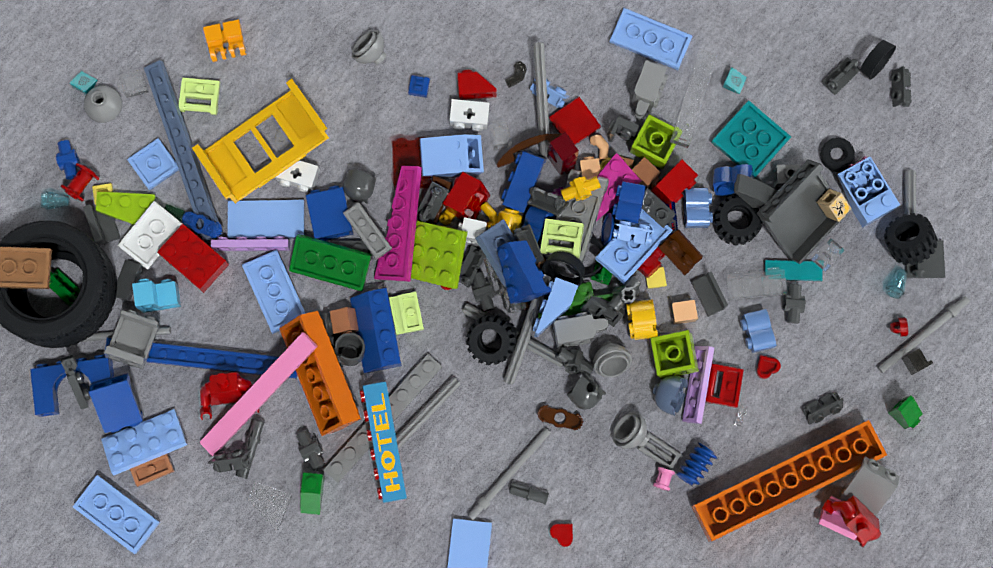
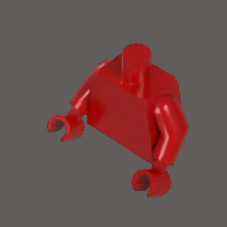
M236 372L219 373L209 376V382H206L200 389L201 406H203L200 409L201 420H203L204 414H209L210 420L212 419L210 404L212 406L238 402L253 386L251 381L242 378Z
M854 495L846 501L832 502L826 500L821 508L827 511L828 515H831L833 511H840L845 525L857 536L855 540L861 543V547H864L867 542L877 540L881 536L879 519Z

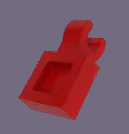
M659 246L637 269L647 278L661 267L660 260L665 257Z

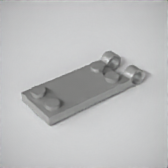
M571 169L566 188L571 186L570 182L573 179L582 176V171ZM600 176L598 180L601 188L594 190V192L591 191L592 196L585 200L576 201V198L568 200L567 202L570 204L559 216H556V220L584 224L579 257L582 263L584 262L603 197L609 184V179ZM549 239V245L574 248V243ZM552 253L545 254L544 258L548 259Z

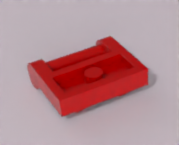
M712 364L705 403L738 408L744 369ZM717 372H723L719 398L713 397Z

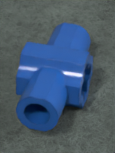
M63 140L57 143L59 153L56 154V160L61 171L64 170L66 179L72 180L78 173L76 164L80 163L76 150L71 149L70 141Z

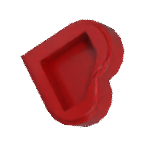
M760 355L756 374L761 379H767L771 374H775L780 370L781 364L775 358Z
M555 524L550 529V535L558 540L559 545L568 547L573 541V524Z

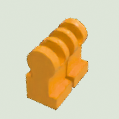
M239 19L222 23L224 30H222L220 23L203 27L212 62L218 61V52H221L223 60L227 59V49L224 47V43L229 44L228 50L232 58L236 57V48H239L241 56L246 55L242 25Z

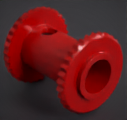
M77 163L76 166L80 170L67 187L61 184V188L72 198L83 202L84 199L80 197L81 193L92 178L99 180V177L85 165Z

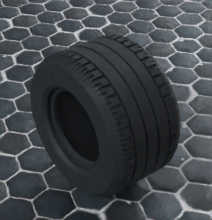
M43 220L19 226L1 239L0 247L49 248L52 250L51 260L60 259L73 262L80 267L83 275L81 291L75 302L64 312L49 318L39 315L32 308L28 300L26 288H0V325L3 328L34 345L46 348H63L86 340V338L92 336L93 333H96L102 327L109 314H111L112 307H114L117 280L109 257L89 236L67 223Z

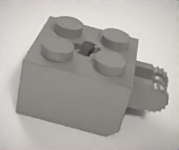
M648 60L645 61L631 99L632 105L636 107L634 112L636 119H644L647 112L651 113L652 108L657 107L662 94L661 91H663L668 75L665 74L667 67Z
M587 312L576 314L574 318H568V316L558 317L552 327L556 349L590 344L596 333L607 330L609 326L606 319L593 320V314L588 315Z

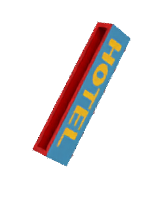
M386 382L364 385L363 390L360 391L361 401L366 402L367 410H363L365 422L369 421L370 429H367L368 441H373L374 448L370 449L372 461L376 460L377 468H373L375 480H379L381 486L377 488L379 500L383 499V503L407 499Z

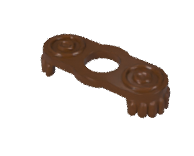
M543 405L537 413L539 420L553 424L557 428L564 427L574 431L580 429L583 425L581 415L569 413L564 409H554L548 407V405ZM557 413L565 415L566 420L564 423H556L554 417Z

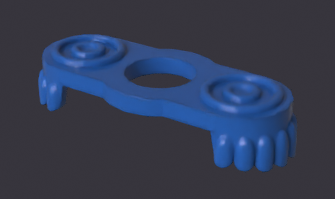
M192 211L186 212L182 217V223L186 227L193 229L196 233H202L211 238H217L221 235V224L209 220L205 215H197ZM199 219L204 221L202 229H197L196 227Z

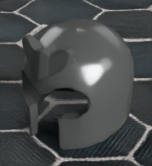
M351 169L348 171L344 181V192L354 202L361 201L368 204V198L373 194L377 177H372L361 170Z
M345 333L338 337L334 346V352L341 367L344 365L354 366L363 360L365 344L359 335Z
M585 373L584 377L581 376L575 387L566 395L576 407L588 410L596 406L602 399V396L606 395V392Z

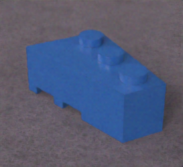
M524 150L522 154H518L515 161L517 168L515 172H511L508 182H511L509 189L504 190L501 197L504 200L502 205L522 213L526 212L527 202L532 197L529 193L530 189L535 187L541 175L542 167L546 163V157L529 150Z
M526 240L507 242L497 247L510 304L529 302L552 292L550 286H546L543 280L544 274L538 270L535 264L537 260Z

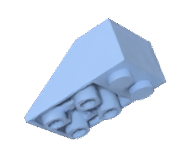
M481 135L420 138L422 176L458 177L464 172L472 177H476L484 172Z
M871 156L838 174L850 207L862 228L900 206Z
M556 278L554 282L550 281L549 286L552 292L546 294L549 295L548 300L544 299L539 311V313H542L541 319H536L532 330L536 332L534 337H538L570 308L578 285Z

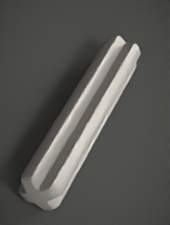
M906 170L904 172V214L907 213V215H910V213H915L916 215L915 170Z

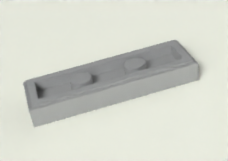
M359 202L343 212V215L376 260L392 250V247Z

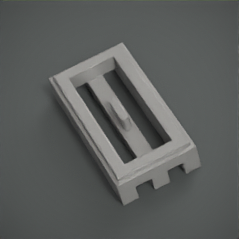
M648 433L650 440L673 454L675 458H671L648 441L645 445L671 462L670 465L646 450L644 446L639 447L638 450L666 469L672 470L681 454Z

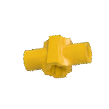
M585 176L578 177L570 182L571 186L562 189L561 193L565 202L576 198V201H580L592 196L591 191L601 188L597 176L587 180Z

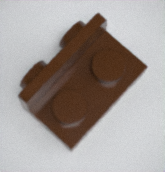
M679 229L659 246L660 250L684 276L703 258V255Z

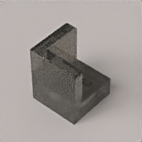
M920 348L902 358L911 375L933 364L932 360H926Z

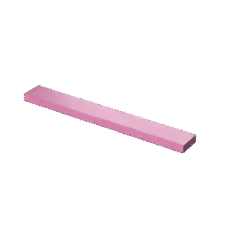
M305 332L301 333L199 443L212 456L218 453L318 346Z

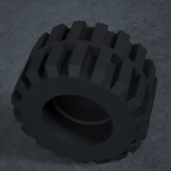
M737 194L734 197H727L726 200L720 203L714 214L713 227H716L715 233H719V238L721 240L724 238L726 240L725 243L730 244L732 242L736 246L739 243L744 245L752 241L763 226L762 220L757 215L759 208H752ZM732 211L742 212L748 219V227L745 229L734 228L728 221V214Z
M903 214L900 218L899 216L896 217L894 222L891 221L889 223L890 227H886L884 241L893 259L898 263L915 265V263L919 262L920 264L924 259H929V255L935 252L934 248H937L938 244L936 241L938 239L928 218L923 217L922 214ZM911 237H916L911 241L905 242L907 239Z
M494 314L482 316L471 325L469 332H467L466 337L468 339L466 340V345H469L467 350L469 353L472 352L474 354L472 357L474 359L478 358V362L481 364L486 362V365H491L492 363L497 365L505 361L516 347L515 344L518 340L516 338L517 331L513 330V323H509V319L506 317L504 319L501 318L502 315L500 314L496 316ZM492 329L499 333L502 339V345L499 349H490L483 343L482 333L484 330Z

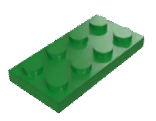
M298 234L289 271L362 292L372 254Z

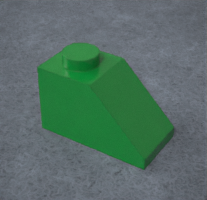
M911 395L901 399L888 412L904 429L910 427L913 429L921 421L919 417L923 414Z
M303 472L300 513L321 514L325 480L323 474Z

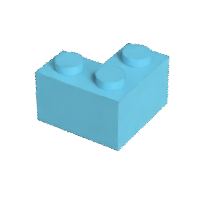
M140 279L138 283L132 284L135 307L143 313L181 307L179 287L172 279L162 280L159 284H155L153 281H149V279Z

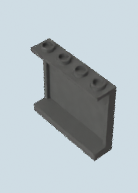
M809 159L757 212V215L786 257L799 264L807 258L839 223L827 218L817 203L824 193L831 188L820 173L824 169L822 165Z

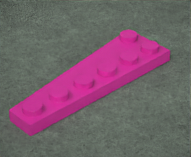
M617 153L614 154L597 176V178L600 176L609 179L608 188L604 194L597 220L608 212L614 204L619 202V196H616L618 185H622L623 181L634 184L641 182L639 177Z
M401 166L392 203L393 212L391 219H388L387 226L389 228L385 238L392 247V250L379 258L374 277L376 280L410 282L422 167Z

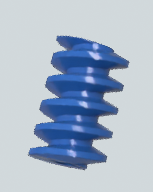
M698 443L700 447H694L696 454L690 453L689 456L692 460L687 459L685 461L688 467L682 466L681 470L683 473L678 472L676 474L690 486H693V484L700 485L697 477L704 479L701 472L709 471L706 464L712 466L713 463L710 461V458L717 459L714 452L701 443Z

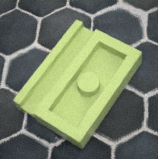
M416 292L389 297L396 335L424 330Z

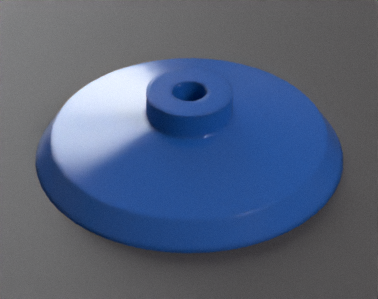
M611 213L606 214L602 225L601 243L603 246H606L611 241L613 230L616 229Z

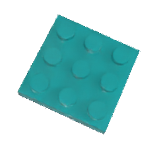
M748 100L711 143L735 164L752 165L755 179L791 139V136Z

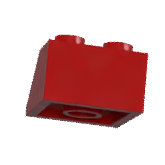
M682 159L651 191L668 205L673 201L677 203L684 196L682 192L686 188L690 190L697 183L694 179L698 174Z
M462 172L455 179L454 186L448 192L443 205L461 221L464 220V217L476 220L481 212L482 204L486 203L491 195L482 181Z

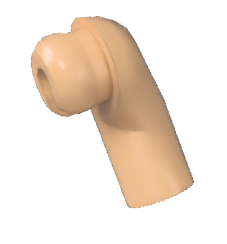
M599 134L591 136V145L599 148V160L603 161L608 158L609 144Z

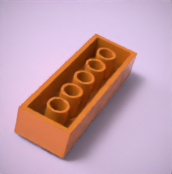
M314 311L299 315L279 328L287 348L303 332L318 346L296 369V373L321 436L340 431L360 420L359 411L319 312Z

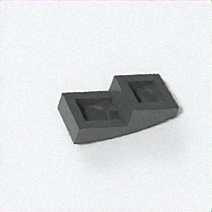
M591 296L580 310L583 313L587 312L588 315L593 314V319H606L613 327L625 314V310L622 308L618 313L612 312L607 307L609 301Z

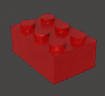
M184 224L178 228L157 252L203 293L229 266L224 258Z

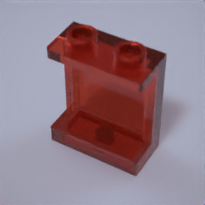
M417 137L415 140L397 138L396 141H392L394 190H396L401 166L422 167L420 138L425 137ZM421 171L420 189L429 188L432 176H422Z

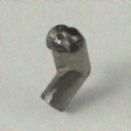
M519 61L514 64V75L505 79L509 88L524 80L527 70L524 63Z

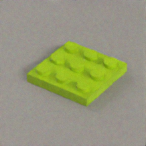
M417 221L411 278L457 289L468 232Z

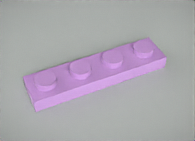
M281 236L274 237V239L255 237L252 240H247V237H236V240H228L227 237H217V240H211V248L214 251H290V242Z
M695 346L699 372L690 373L683 422L702 424L714 348L710 346Z

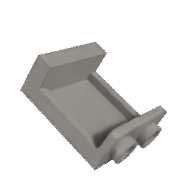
M121 310L120 319L109 346H106L105 357L143 370L157 335L159 323L151 316L142 317L135 311Z
M865 457L851 481L841 489L839 499L846 501L854 495L876 516L898 487L900 476L893 470L881 466L876 460Z

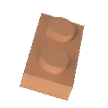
M168 453L130 469L137 487L175 472Z

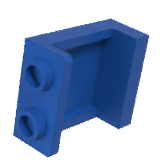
M332 186L326 191L313 190L309 192L310 194L306 195L315 239L326 241L354 235L351 224L343 215V212L348 210L343 187Z
M128 373L90 384L89 394L104 433H115L124 427H135L143 422V412L138 407Z

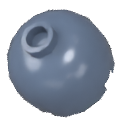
M672 375L662 379L659 384L656 383L653 394L655 395L657 406L665 413L675 416V412L678 413L684 402L686 394L683 393V388L688 387V380Z

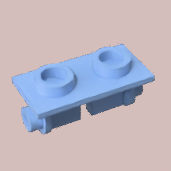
M546 79L547 94L550 95L547 99L548 103L556 108H563L565 105L563 99H568L570 96L566 95L567 91L563 88L551 86V82ZM533 83L530 87V90L532 91V94L535 95L536 84Z
M621 220L619 224L614 223V225L618 226L617 229L613 230V237H616V239L630 241L632 234L634 235L633 242L647 245V243L651 244L652 236H649V233H654V231L649 230L650 226L638 224V228L632 227L631 222Z

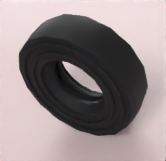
M832 138L821 148V162L831 171H844L854 161V147L844 138ZM832 149H842L845 155L842 161L833 160L830 154Z

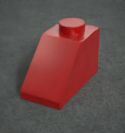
M463 70L461 73H457L459 100L497 97L496 87L479 73L472 72V70Z

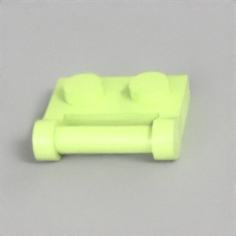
M182 78L178 105L180 111L208 112L211 115H217L220 81ZM186 99L211 100V105L186 103Z
M545 219L541 253L547 254L562 251L570 253L579 259L584 224ZM549 239L574 243V248L549 245Z

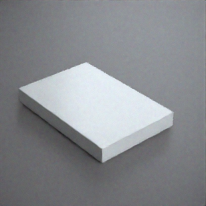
M153 201L118 246L149 270L160 256L157 253L158 250L183 223L157 202Z

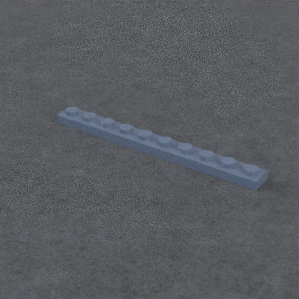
M159 60L144 67L190 204L195 214L205 215L209 220L219 222L195 152L192 149L193 146L164 62ZM203 219L197 221L199 229H202L204 226ZM201 233L203 241H209L213 239L210 236Z

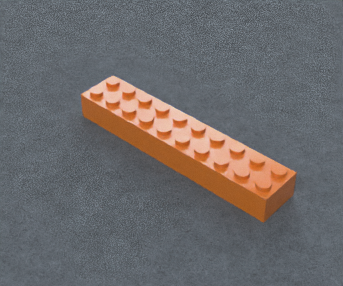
M867 420L691 507L708 541L712 542L857 471L865 457L877 461L887 456V453L870 420Z

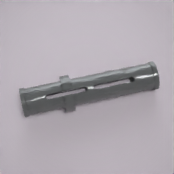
M252 419L248 436L245 437L246 443L244 450H251L246 455L247 459L251 460V465L257 445L261 441L259 439L264 422ZM251 465L247 469L237 470L235 476L248 479Z

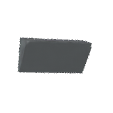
M125 260L116 283V298L130 302L133 295L132 284L138 283L143 270L141 264Z

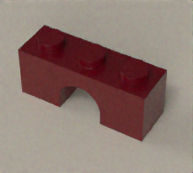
M565 132L549 143L551 151L548 152L547 157L559 175L563 173L569 174L571 169H575L574 166L576 165L579 152Z

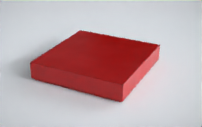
M580 97L549 117L550 122L558 133L563 134L566 132L575 145L601 128L599 122Z

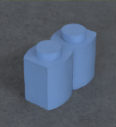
M686 188L683 191L685 228H708L710 223L713 222L712 211L709 212V204H712V194L708 192V188H691L690 190Z
M767 309L746 313L742 316L740 325L742 331H746L747 338H745L747 349H751V352L755 353L777 346Z

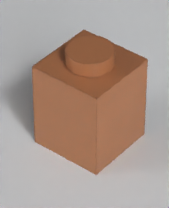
M645 157L632 169L641 180L639 184L646 186L645 190L649 187H655L660 181L659 176L661 172Z
M344 307L330 311L333 334L343 335L359 331L355 308Z

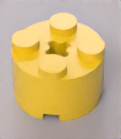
M653 299L626 304L628 321L632 320V322H629L630 338L642 340L657 337Z

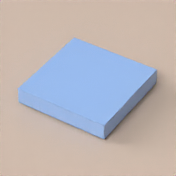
M159 138L127 159L149 191L179 170L177 163Z

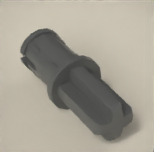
M512 483L509 490L510 494L526 498V501L532 500L546 505L549 496L548 492L533 489V486L527 487L517 483Z

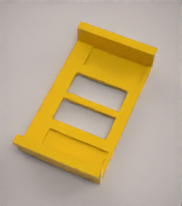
M293 79L286 82L290 88L289 92L205 150L199 144L192 147L225 199L230 197L234 203H237L329 139L325 132L327 127ZM272 115L294 145L278 158L256 128V126ZM250 130L272 160V162L256 173L234 143Z

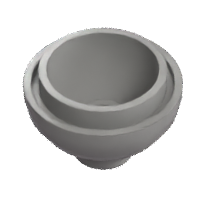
M371 30L363 34L352 48V58L358 63L367 64L374 62L376 65L380 64L386 57V53L383 51L384 39L378 30Z
M105 85L96 86L86 94L84 109L92 120L100 123L110 122L121 112L122 99L115 89ZM103 98L102 103H97V100Z
M613 342L603 343L593 360L595 372L603 377L621 375L632 363L629 351Z
M629 412L623 415L617 421L613 430V442L623 449H631L636 446L642 447L649 439L646 421L638 412Z

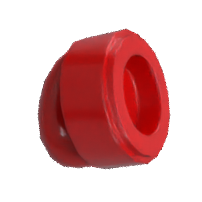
M901 317L898 318V322L891 323V332L900 333V337L908 336L907 318Z

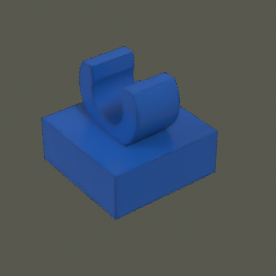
M411 75L408 94L427 98L430 78Z

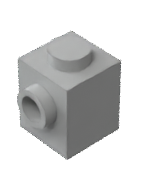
M776 165L774 168V188H781L800 168V165Z

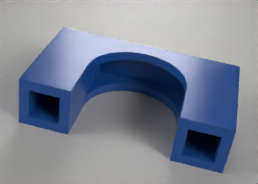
M105 355L94 356L93 360H87V358L75 359L77 361L76 372L85 374L91 384L114 377L113 361L106 358ZM61 361L56 362V365L48 366V364L36 365V368L30 369L35 415L44 417L60 414L57 392L59 384L67 376Z

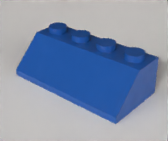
M387 288L367 291L350 298L351 307L355 308L359 328L356 334L363 339L365 344V353L362 360L363 372L369 373L402 366Z

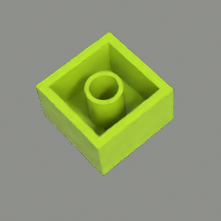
M649 114L631 147L630 153L641 159L645 157L653 165L663 170L683 131Z
M689 330L651 338L657 376L660 379L672 375L680 376L699 372L693 337Z

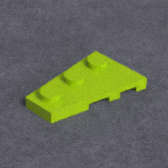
M97 192L96 212L134 226L153 201H155L156 196L155 194Z

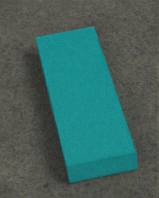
M765 260L764 280L823 281V262L803 261L799 264L794 261Z

